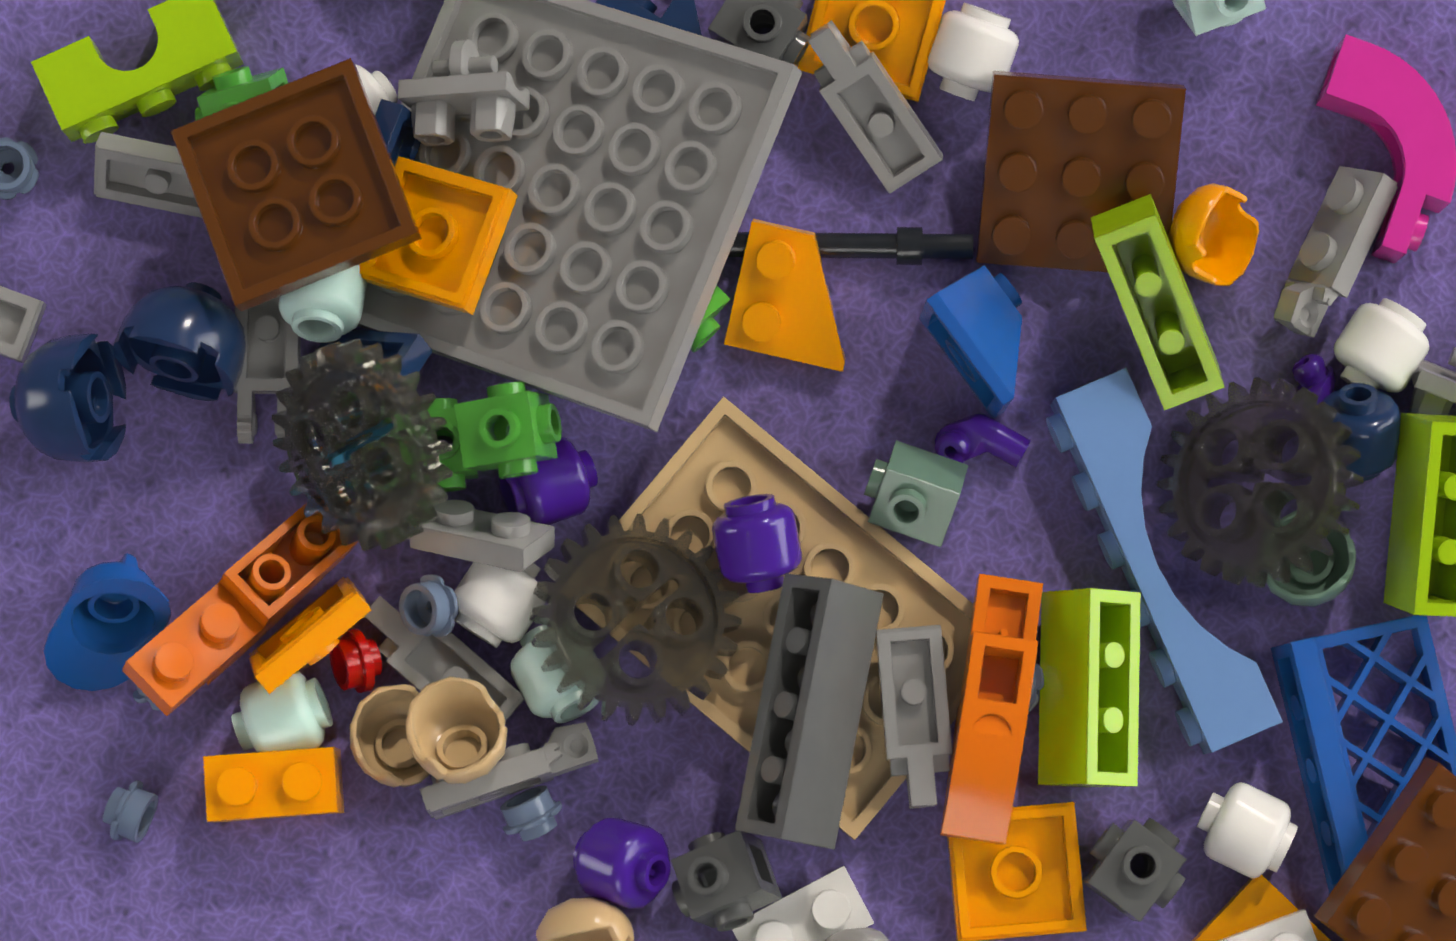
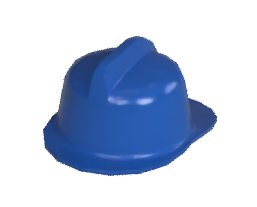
M126 553L119 562H103L88 567L75 580L69 600L49 631L44 646L46 666L58 681L74 689L88 691L115 687L130 679L122 671L126 661L167 627L171 618L169 600L154 585V582L144 570L138 567L134 555Z

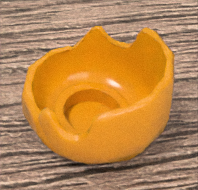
M1213 183L1198 187L1178 205L1168 236L1180 269L1185 274L1215 286H1230L1244 274L1254 255L1259 234L1258 220L1246 213L1240 206V202L1246 203L1247 201L1245 195L1228 186Z

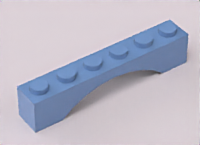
M1127 368L1056 397L1050 404L1054 415L1046 418L1049 432L1059 452L1063 453L1070 450L1080 473L1072 476V482L1083 508L1086 511L1095 508L1105 532L1098 534L1097 538L1108 565L1112 570L1121 567L1131 588L1130 591L1141 592L1140 628L1147 625L1157 647L1156 650L1149 652L1150 661L1162 686L1165 688L1173 684L1183 708L1175 711V717L1188 745L1191 747L1199 743L1203 754H1208L1282 723L1281 716L1257 662L1228 648L1199 625L1175 597L1157 565L1145 528L1141 496L1144 455L1152 425Z

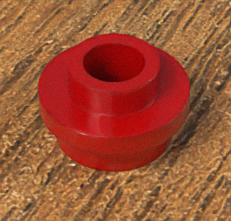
M359 629L347 630L343 633L342 638L339 639L338 645L329 652L334 678L338 686L344 691L353 688L358 693L371 691L375 685V676L381 675L382 659L379 648L372 638L366 639Z

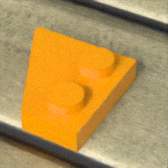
M752 219L724 345L843 372L845 355L833 314L834 310L824 277L815 233Z

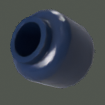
M1352 383L1334 391L1321 401L1316 413V451L1318 459L1327 469L1333 471L1336 476L1344 480L1363 482L1374 479L1394 464L1397 459L1399 446L1400 414L1398 405L1389 395L1368 384Z

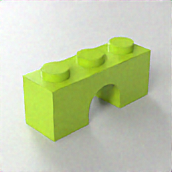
M167 0L147 9L157 30L158 43L152 58L138 69L121 71L106 65L98 47L90 36L32 61L31 64L59 126L69 140L73 142L82 138L84 143L96 142L101 132L115 133L119 129L117 121L137 112H140L142 117H150L164 112L176 104L175 95L195 86H198L200 91H207L215 86L212 79L213 76L243 65L241 56L215 0Z

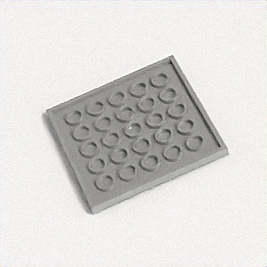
M444 0L412 79L434 77L432 72L433 61L449 59L450 48L454 41L470 39L476 45L479 56H496L498 72L508 71L517 88H526L530 91L529 110L515 111L510 141L497 142L477 140L470 134L471 114L455 116L454 142L450 145L432 147L424 146L421 143L414 161L509 188L518 197L473 315L367 283L362 317L357 326L371 331L420 334L433 350L432 353L514 382H524L525 386L657 432L802 72L795 64L588 0ZM402 102L401 105H404L407 109L411 111V109Z

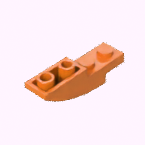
M314 496L224 572L219 583L129 658L122 671L168 716L205 683L209 685L262 638L357 545L358 540Z
M980 573L977 577L960 705L957 708L952 755L949 764L950 771L948 772L940 831L941 836L1005 845L1035 670L1038 648L1036 636L1043 583Z

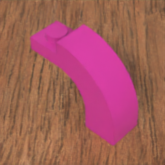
M1346 34L1335 48L1316 106L1360 121L1372 129L1385 144L1392 160L1394 181L1397 182L1396 186L1398 188L1384 216L1371 255L1395 264L1406 255L1408 249L1416 252L1423 240L1429 216L1420 213L1421 209L1424 208L1440 213L1451 203L1456 181L1455 139L1442 103L1427 81L1412 66L1382 47Z

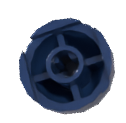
M191 282L187 283L185 287H163L152 290L131 307L114 341V356L133 375L137 364L157 374L153 376L150 384L156 388L191 399L216 401L222 389L226 390L228 397L232 395L239 381L246 353L244 327L231 308L221 301L222 296L220 293L207 285Z
M98 334L67 335L51 339L28 355L17 376L16 385L11 389L9 404L13 418L19 422L24 435L39 452L53 459L73 462L107 461L118 452L124 439L126 424L113 426V395L126 400V382L123 367L114 356V349L109 341H95Z

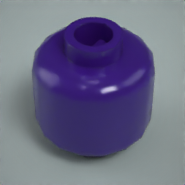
M561 436V440L555 442L558 458L538 461V473L513 478H499L498 473L500 493L508 512L525 514L529 516L530 521L546 525L584 513L590 503V488L598 484L597 471L590 454L586 450L578 452L567 438Z
M773 494L750 495L725 503V513L717 517L712 525V534L722 576L731 582L746 583L748 593H761L781 588L784 580L783 575L798 568L802 560V550L793 510L785 504L776 503Z
M604 818L592 825L580 837L574 849V869L582 890L591 897L623 908H642L652 902L664 888L670 876L669 849L662 834L649 826L621 818Z

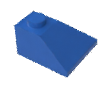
M984 265L927 299L919 319L991 418L995 419L1004 413L1014 398L1022 315L1016 308L1022 304V300L1016 289L1002 273L993 277Z

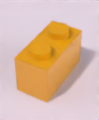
M323 747L203 756L207 822L344 813L341 749Z

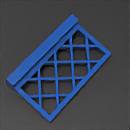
M1413 615L1270 648L1329 894L1412 778L1425 753L1443 764L1447 770L1456 776V734L1428 619L1425 615ZM1411 630L1417 657L1407 674H1405L1379 655L1393 633ZM1376 637L1370 649L1357 642ZM1342 645L1363 659L1348 687L1329 676L1323 649ZM1373 666L1400 684L1385 712L1357 694ZM1420 673L1422 674L1424 685L1416 681ZM1410 691L1429 703L1432 719L1422 736L1394 719ZM1333 692L1341 697L1337 706ZM1351 704L1378 721L1363 750L1346 740L1343 736L1340 722ZM1388 729L1416 746L1400 774L1372 757ZM1435 736H1437L1439 748L1432 744ZM1348 755L1356 759L1352 769ZM1366 767L1394 784L1378 813L1361 803L1358 798L1356 784ZM1363 817L1371 822L1367 831Z

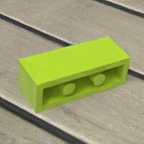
M1151 194L1091 217L1094 239L1164 411L1225 388L1218 361Z
M1401 413L1383 603L1413 615L1456 617V416Z
M1098 588L1042 592L1040 667L1044 674V686L1040 690L1038 785L1138 787L1141 592Z

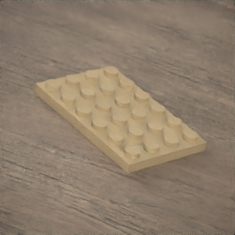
M724 396L559 591L564 598L750 753L782 587L767 592L748 593L746 583H735L724 578L719 569L712 525L717 517L725 513V503L750 495L773 494L776 503L785 504L793 510L802 550L801 563L798 568L788 574L830 578L884 593L877 630L941 625L950 725L956 719L957 708L960 705L973 603L883 528L869 523V517ZM876 637L839 828L853 840H856L906 779V775L891 776L890 760L886 761Z

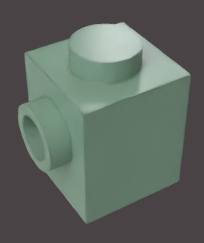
M896 440L889 461L885 462L876 459L864 492V495L875 499L868 522L941 547L962 491L968 465Z

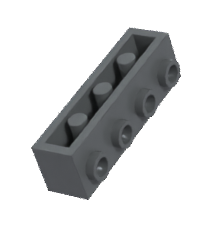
M785 573L735 830L835 850L884 593L835 579Z

